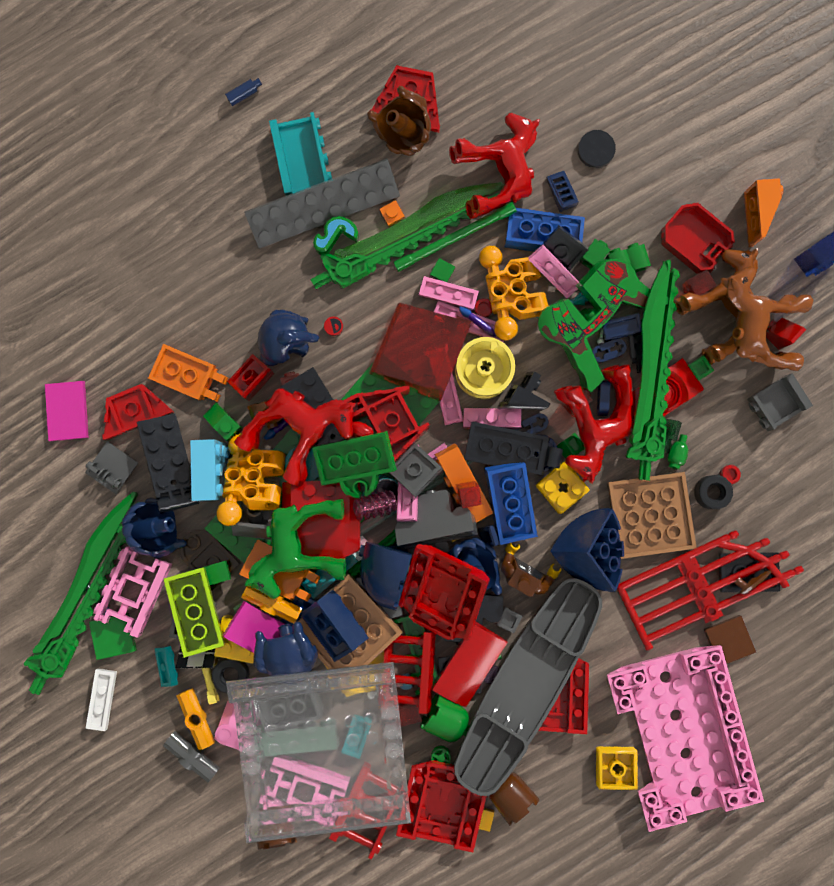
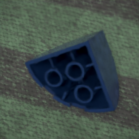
M612 508L592 510L572 521L561 532L550 552L561 567L575 579L582 580L598 590L616 591L623 569H620L621 557H624V541H620L618 531L621 529V526Z
M366 542L365 545H361L358 555L362 557L360 576L363 587L377 604L397 611L412 554Z

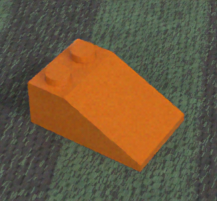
M780 178L756 180L744 192L749 247H753L766 237L783 195V186L780 184Z

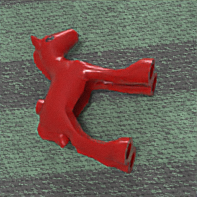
M509 113L505 117V123L514 133L513 138L501 139L498 142L485 146H475L463 138L457 139L455 146H450L449 156L453 164L495 160L497 169L505 180L499 195L492 198L473 195L471 200L466 202V213L470 219L486 215L494 209L504 206L511 199L516 203L521 198L531 195V179L534 178V171L532 168H528L524 153L535 143L537 136L536 128L539 125L540 119L532 121L520 115Z
M629 364L622 366L614 365L601 370L604 377L613 384L616 393V404L610 418L594 420L581 385L574 387L565 386L554 391L556 399L567 404L572 409L576 418L579 436L585 447V454L583 456L569 455L565 459V463L583 478V482L588 480L593 484L595 476L601 469L606 447L613 443L616 445L625 444L627 442L626 438L632 434L635 418L634 409L631 408L634 398Z
M280 388L275 390L271 399L265 402L268 409L258 412L253 420L243 428L242 433L236 438L234 443L237 447L247 452H250L252 449H258L260 445V432L265 424L271 420L283 418L292 430L300 434V439L282 476L290 484L298 485L300 481L305 482L308 476L306 458L311 448L322 437L330 423L335 425L341 437L348 439L353 436V408L356 406V403H346L344 400L335 399L315 409L303 401L305 398L303 394L297 391L290 393Z

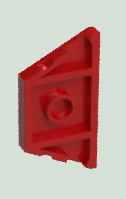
M144 384L137 385L106 398L105 431L102 438L105 441L136 429L138 421L166 416L174 412Z

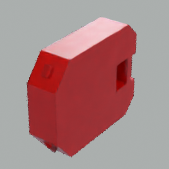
M699 203L682 205L661 229L662 246L696 274L711 273L717 264L716 258L721 253L723 254L725 250H731L735 243L734 231ZM711 244L713 247L706 256L702 254ZM717 249V252L710 257L711 253Z

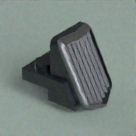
M527 372L520 386L511 385L503 402L499 403L498 409H540L541 411L547 409L551 403L532 393L533 390L536 391L541 383V380H539L541 375L536 372Z

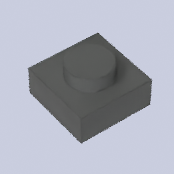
M504 607L502 618L497 621L496 625L515 633L523 616Z

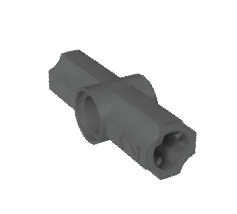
M176 731L163 744L167 750L178 758L179 763L185 769L193 770L206 782H209L220 769V767L204 755L205 753L202 749L198 750L196 744H190Z

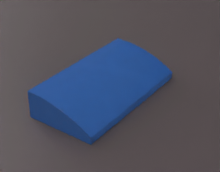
M516 208L517 212L508 217L504 248L535 252L558 225L583 242L585 217Z
M525 462L484 468L499 544L503 545L538 537Z

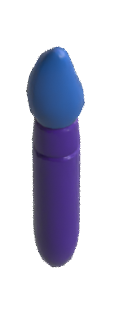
M462 306L459 307V311L464 317L471 320L490 336L496 337L491 326L473 314L471 310Z
M283 419L278 423L279 426L269 429L263 439L273 438L276 433L288 426V423Z

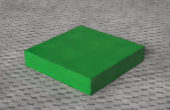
M111 616L106 624L96 620L89 622L96 660L137 651L134 636L124 632L127 624L126 621Z

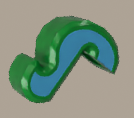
M341 216L332 217L324 226V236L322 237L320 234H317L313 240L316 252L319 255L329 254L341 233L358 243L359 234L356 225L347 218Z

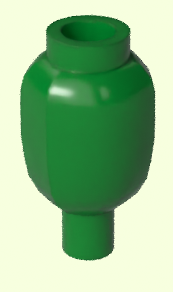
M680 434L679 440L671 446L667 457L668 467L679 470L680 466L685 465L689 451L686 445L688 436Z

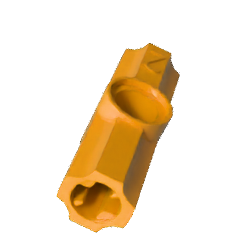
M247 586L241 596L245 601L259 606V609L273 616L277 615L293 624L302 608L284 600L281 596L272 599L261 591L251 588V586Z
M191 688L176 695L185 716V725L190 729L198 750L205 749L214 744L215 740L207 723L206 713L201 708L194 689ZM192 715H197L200 718V723L193 722Z

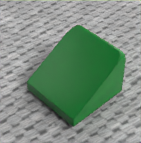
M573 433L557 445V448L563 449L562 455L565 459L569 455H578L585 449L583 442L576 433Z

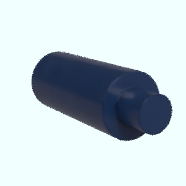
M259 78L254 81L249 79L225 95L231 106H234L258 92L257 88L262 83Z

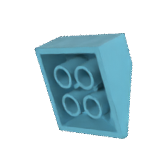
M190 440L192 501L220 500V496L223 495V486L220 484L219 478L222 476L227 458L230 456L228 447H226V443L218 440Z

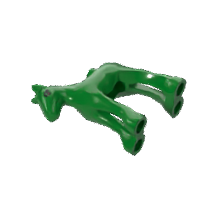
M344 499L326 500L317 504L304 505L299 511H297L295 505L288 508L275 509L271 515V526H267L266 529L267 538H272V553L254 563L248 574L249 579L244 586H251V588L261 591L268 597L276 599L280 596L281 590L275 581L274 575L279 572L321 569L337 580H345V558L301 554V543L297 534V529L301 524L313 515L327 514L334 519L343 520Z

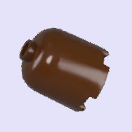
M514 772L510 774L495 793L489 795L492 803L509 826L513 822L517 823L530 812L527 808L532 803L536 806L539 802L537 795Z

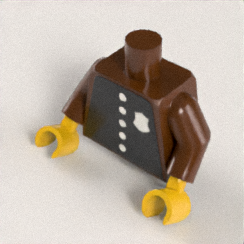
M508 543L505 547L507 553L501 565V571L505 575L507 584L529 597H532L534 594H545L562 569L560 568L559 571H555L553 569L554 564H552L547 571V575L514 557V554L520 549L519 543L516 547H513L512 543Z

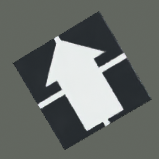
M180 646L175 668H213L215 649L184 658Z

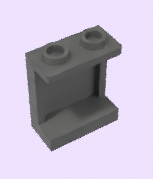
M793 373L785 375L747 399L750 409L757 414L760 425L767 431L776 429L778 425L813 406Z

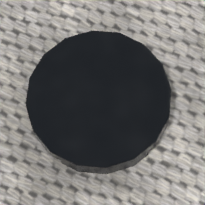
M602 130L587 132L581 138L578 145L579 158L588 167L602 168L607 166L612 161L616 152V144L613 138Z

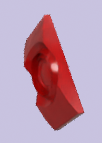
M683 358L668 367L671 371V375L666 379L669 391L664 398L667 401L668 407L663 412V417L704 390ZM640 387L632 391L634 403L631 408L634 409V418Z

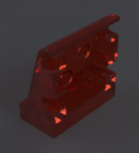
M398 303L369 374H379L384 377V380L402 387H413L418 390V393L441 401L472 321L459 316L454 318Z

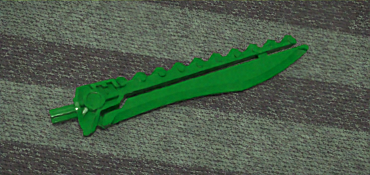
M671 260L662 262L663 264L648 295L641 324V382L633 430L629 437V443L632 446L628 448L626 458L640 460L639 480L650 481L651 462L664 458L667 429L665 424L667 422L665 417H663V412L668 407L667 401L664 398L669 391L666 379L671 375L670 368L667 366L668 362L673 358L669 347L674 342L671 330L676 325L675 320L672 319V314L677 310V306L673 301L674 297L679 293L675 282L680 277L677 269L672 268L670 271Z
M131 492L130 495L123 499L103 519L88 540L76 576L66 598L41 640L32 650L34 656L28 657L24 662L25 666H28L29 669L37 673L29 689L30 693L40 695L48 678H61L64 676L77 649L76 647L79 646L77 635L86 631L84 621L93 616L94 610H92L91 606L101 601L99 590L108 585L106 576L116 567L113 561L118 558L122 550L121 545L126 543L122 534V519L129 508L133 506L138 497L137 492ZM117 533H119V535L117 536V538H116L114 544L112 545V547H111V549H110L108 555L106 556V558H105V560H104L102 566L100 567V569H99L97 575L95 576V578H94V580H93L91 586L89 587V589H88V591H87L85 597L83 598V600H82L80 606L78 607V609H77V611H76L74 617L72 618V620H71V622H70L68 628L66 629V631H65L63 637L60 638V639H57V640L52 641L53 638L62 635V633L64 632V630H65V628H66L68 622L70 621V619H71V617H72L74 611L76 610V608H77L79 602L81 601V599H82V597H83V595H84V593H85V591H86V588L88 587V585L90 584L91 580L93 579V577H94L96 571L98 570V568H99V566H100L102 560L104 559V557H105V555H106L108 549L110 548V546H111L113 540L115 539Z

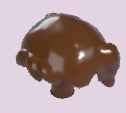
M399 86L397 88L399 96L385 105L379 113L368 111L367 116L372 121L378 137L386 142V147L389 151L396 154L413 156L416 152L421 151L424 144L428 142L431 121L427 112L426 99L413 91Z

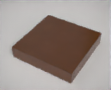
M740 615L704 629L710 646H722L726 664L756 653L743 618Z

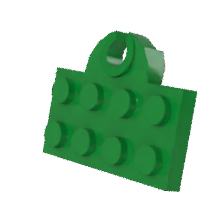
M387 431L312 447L321 486L339 482L346 496L361 497V492L357 487L359 482L365 485V497L370 495L377 488L379 474L397 470Z

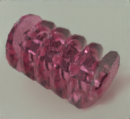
M391 490L372 493L366 497L364 495L353 501V510L359 522L362 521L363 517L365 520H369L371 515L374 519L377 517V514L383 517L384 512L386 515H390L391 509L394 512L397 510L396 498Z

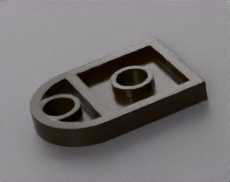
M193 531L183 538L187 544L185 547L180 548V556L191 570L227 561L229 572L231 573L240 564L225 546L207 531ZM191 537L196 538L198 541V545L195 548H191L188 545ZM220 583L210 585L211 591H213Z

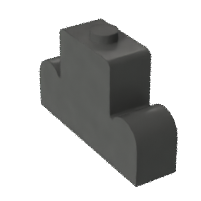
M429 490L423 495H418L417 521L397 522L395 526L397 546L402 550L415 548L419 544L431 545L478 535L474 515L466 507H458L454 510L453 498L447 490Z

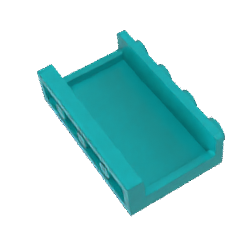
M310 112V117L278 123L277 119L269 121L285 196L332 179L331 172L326 170V165H329L327 153L323 154L322 147H325L323 135L319 136L318 130L321 129L319 117L315 118L314 112Z

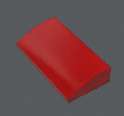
M475 622L471 637L467 641L461 640L433 684L432 690L456 704L467 707L508 641Z

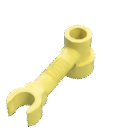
M215 656L213 666H215L218 663L217 656ZM202 668L207 687L209 705L217 703L220 699L212 681L210 668Z

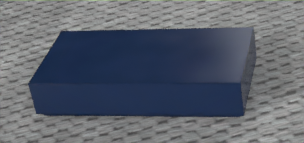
M636 313L608 320L602 326L605 341L642 333L640 314Z

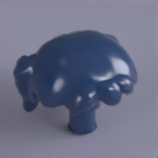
M274 310L265 319L259 329L257 339L258 348L261 353L260 358L264 364L275 366L279 363H284L290 359L289 354L291 353L301 357L307 355L309 351L308 342L315 343L319 340V335L308 332L305 325L309 321L308 318L301 317L291 311Z
M148 498L144 502L134 504L122 519V534L126 544L138 554L160 559L173 553L178 548L185 547L187 544L186 540L177 538L174 510L160 514L156 498Z
M479 538L465 539L448 552L449 555L484 571L490 578L486 590L491 589L496 595L502 593V587L499 582L498 563L495 561L497 558L496 552L489 544L484 543Z
M295 622L293 625H281L278 628L279 638L266 639L261 631L255 633L256 643L253 657L254 667L259 673L268 674L276 680L287 681L305 676L315 666L318 649L315 645L312 646L300 622Z

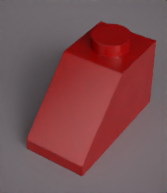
M784 318L776 321L773 319L767 327L766 338L780 350L794 344L806 329Z

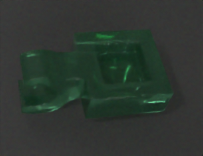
M666 419L667 423L665 425L667 429L664 453L669 454L672 446L671 440L677 441L682 423Z

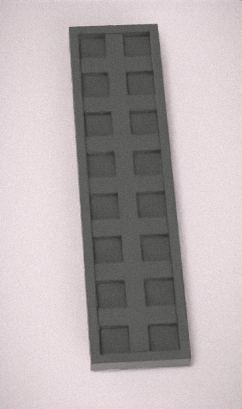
M384 159L247 210L244 213L260 249L324 225L332 217L351 215L399 197L400 194L389 161Z

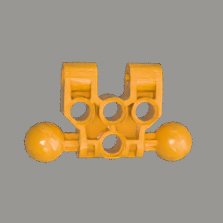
M489 245L480 251L479 262L488 270L485 278L493 314L498 316V320L494 325V332L499 339L508 341L513 339L518 332L516 321L509 317L508 313L519 320L539 317L543 309L548 306V302L544 292L531 294L526 292L527 285L525 282L535 281L542 277L541 272L529 261L528 257L510 260L504 270L499 271L498 266L502 262V253L496 246ZM509 270H515L517 274H511ZM517 287L521 292H515L513 288ZM499 290L503 295H496L494 291ZM522 305L525 310H519L516 306Z
M240 434L234 435L229 440L228 450L233 456L228 460L227 469L224 473L225 481L222 496L225 498V502L220 504L217 509V519L225 526H233L240 521L242 509L237 504V501H243L249 510H275L279 508L281 487L275 484H265L264 478L281 476L284 473L285 453L275 450L256 449L252 452L244 451L234 443Z

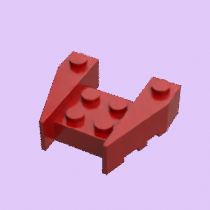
M409 386L396 387L389 390H376L369 393H357L345 399L344 402L356 403V406L353 408V422L367 415L376 433L388 432L395 462L414 442L416 443L429 430V423L418 427L403 399L410 392Z

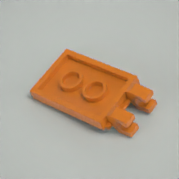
M163 344L148 377L150 380L199 401L205 400V397L216 402L219 401L221 395L209 390L213 380L226 385L229 378L217 373L218 369L215 365Z
M257 539L239 575L249 579L248 574L251 567L264 556L271 554L272 546ZM309 569L297 572H279L274 575L275 581L281 590V596L291 601L296 596L306 602L309 601L312 595L300 589L304 578L315 584H318L321 578L319 575L309 571Z

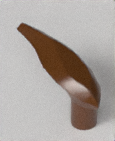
M771 570L752 578L748 583L740 577L734 583L742 589L741 594L748 593L764 581L771 573Z

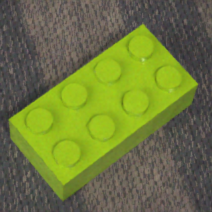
M203 567L164 578L183 657L224 646L225 642L206 569Z

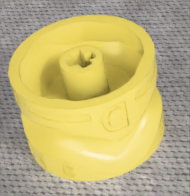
M491 337L474 339L462 348L457 358L455 367L457 383L470 397L482 400L494 398L500 395L513 379L515 360L511 350L500 340ZM483 366L487 367V371L485 369L482 371Z

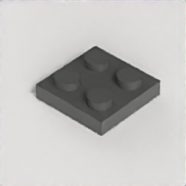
M414 442L395 462L397 470L389 473L416 498L443 468Z

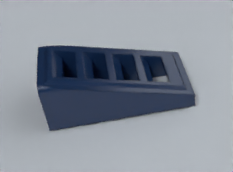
M565 171L546 177L559 212L578 205L579 201ZM562 177V181L553 182V180ZM562 184L565 185V187H563V188H560V189H557V188H556L557 186H560V185H562ZM567 190L566 194L561 196L559 195V193ZM564 198H570V200H567L565 202L562 201V199Z
M493 525L478 528L480 538L484 543L490 546L499 545Z

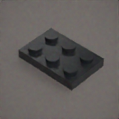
M759 552L767 558L779 554V552ZM719 553V559L731 553ZM745 555L719 567V579L726 578L759 561L749 555ZM777 562V563H775L774 565H775V566L778 568V570L780 571V565H779V562ZM766 567L742 578V580L748 583L752 578L759 576L769 569ZM770 573L764 581L773 578L774 575ZM731 583L721 588L720 592H741L742 589L735 583ZM780 583L761 592H779Z

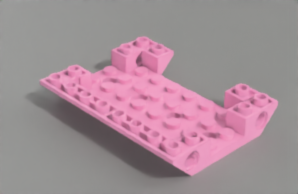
M721 645L691 648L622 666L607 674L617 714L632 710L634 712L652 781L638 791L649 832L687 822L686 816L721 807L727 812L764 802ZM664 671H667L670 675L666 682L660 680V675ZM673 710H679L680 716L676 720H672L670 717V713ZM689 748L690 755L682 758V749ZM700 787V794L692 796V788Z

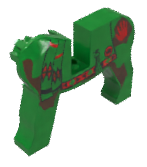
M604 259L597 262L576 285L594 308H584L579 312L569 299H560L556 303L544 308L538 319V328L541 335L546 340L563 347L571 366L579 376L581 388L587 392H592L604 380L587 338L608 322L621 303L644 311L651 290L638 279L632 266L621 259Z

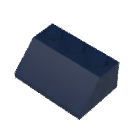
M334 589L300 613L303 620L334 662L354 651L369 638L363 627L358 624L352 612L347 609L341 597Z

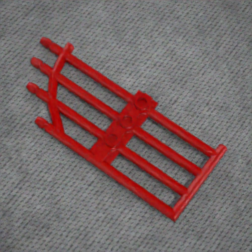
M736 530L619 583L617 591L646 651L653 648L652 641L702 618L705 623L719 619V617L724 616L721 611L722 609L780 583L782 588L789 587L790 585L787 580L801 574L804 571L803 567L797 566L793 570L790 569L781 573L774 564L790 556L788 551H782L778 555L767 558L756 550L770 544L768 538H763L759 542L748 546L729 542L731 539L733 540L739 536ZM716 547L735 551L703 567H700L696 560V556ZM745 555H749L759 561L710 585L704 574ZM678 566L682 574L681 577L630 600L625 589ZM766 567L774 575L773 578L758 584L748 593L741 594L740 592L718 603L713 594L714 591L734 583L739 577L741 579ZM684 583L687 584L691 594L638 617L634 606ZM695 601L699 612L647 635L642 624Z

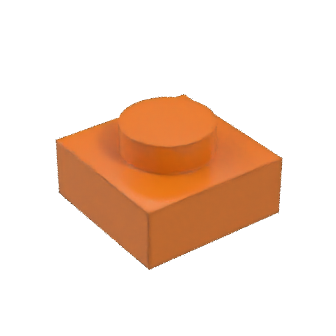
M396 200L379 209L388 227L405 219Z

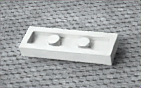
M95 670L86 729L106 731L108 729L117 671Z

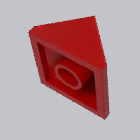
M252 354L227 382L243 398L250 401L275 373Z

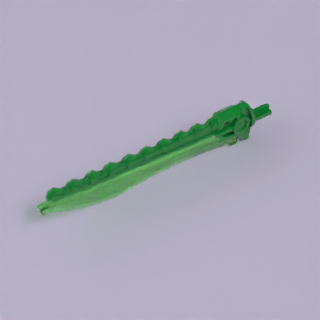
M503 183L473 185L447 192L433 198L422 208L394 226L350 246L337 249L334 255H321L320 258L323 260V265L327 271L310 279L315 289H318L333 281L334 284L344 289L370 275V273H374L377 269V264L388 265L390 257L401 258L405 254V249L416 250L419 246V241L430 242L432 234L443 235L446 232L447 226L457 227L460 224V219L471 220L467 216L466 208L373 254L365 255L465 207L466 202L471 200L473 195L486 197L502 189ZM495 193L494 195H492V196H490V197H488V198L495 197V196L499 195L500 193Z

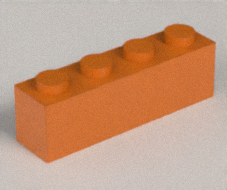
M454 443L434 454L437 458L435 461L443 468L446 475L443 478L448 488L452 487L455 492L452 496L456 503H461L463 507L468 508L474 515L476 523L493 514L458 446Z

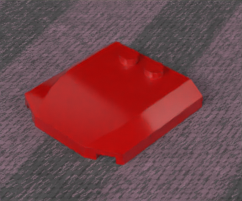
M300 481L298 485L283 482L282 508L295 505L297 511H299L304 505L317 504L326 500L344 499L343 520L334 519L327 514H317L307 518L297 529L298 538L301 543V554L311 557L347 558L353 553L360 551L361 497L346 496L339 482L322 486L320 481ZM359 482L357 487L361 492V483Z
M419 544L415 547L399 606L401 608L404 607L410 614L408 617L414 623L447 640L464 638L463 640L467 641L471 637L490 578L484 571L433 546Z
M578 658L570 677L538 731L587 734L589 663Z
M431 760L412 765L396 836L415 840L416 837L451 844L454 846V849L474 852L486 796L474 794L462 786L457 780L453 764Z

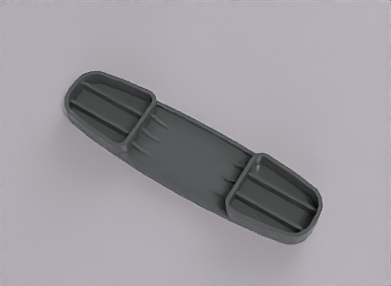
M568 579L559 583L533 616L500 667L468 728L454 762V772L458 782L472 793L480 796H489L495 793L527 752L528 745L555 704L596 626L602 609V598L593 586L579 579Z

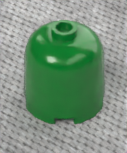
M435 694L432 698L431 712L428 713L427 717L423 715L420 728L447 742H456L462 736H465L470 726L468 725L469 714L462 706L439 694Z

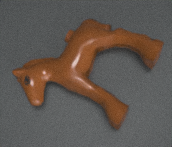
M758 248L753 251L725 250L722 254V260L735 269L733 275L747 267H753L757 270L758 261L756 257L758 255ZM722 282L705 295L687 293L673 301L676 303L678 314L685 315L714 301L722 300L725 308L735 316L737 321L738 309L729 299L727 288ZM731 336L723 344L716 343L702 349V356L706 357L710 365L722 361L736 350L734 338Z
M747 267L735 275H731L730 278H721L722 284L727 288L729 299L738 309L736 326L732 332L738 355L741 358H748L752 362L763 363L768 367H774L779 370L799 371L804 363L803 355L795 352H778L773 354L766 342V330L770 322L771 313H806L811 310L813 305L811 295H800L798 297L795 295H784L779 301L766 296L753 295L749 292L757 272L753 267Z

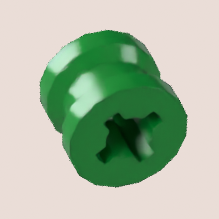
M444 745L434 747L431 753V760L450 764L451 755L449 749Z

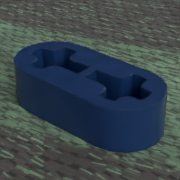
M614 339L596 346L592 352L594 356L597 350L599 352H607V354L602 356V359L595 356L597 363L600 364L621 356L625 353L627 346L622 339ZM615 343L617 344V346L621 345L622 347L619 350V353L617 350L612 352L610 351V349L615 346Z
M603 380L598 385L597 416H608L610 381Z
M541 413L521 421L523 428L530 427L526 433L531 434L543 431L549 424L547 416ZM537 417H539L540 420L544 419V423L542 424L543 427H540L539 425L535 427L532 426V424L537 421Z

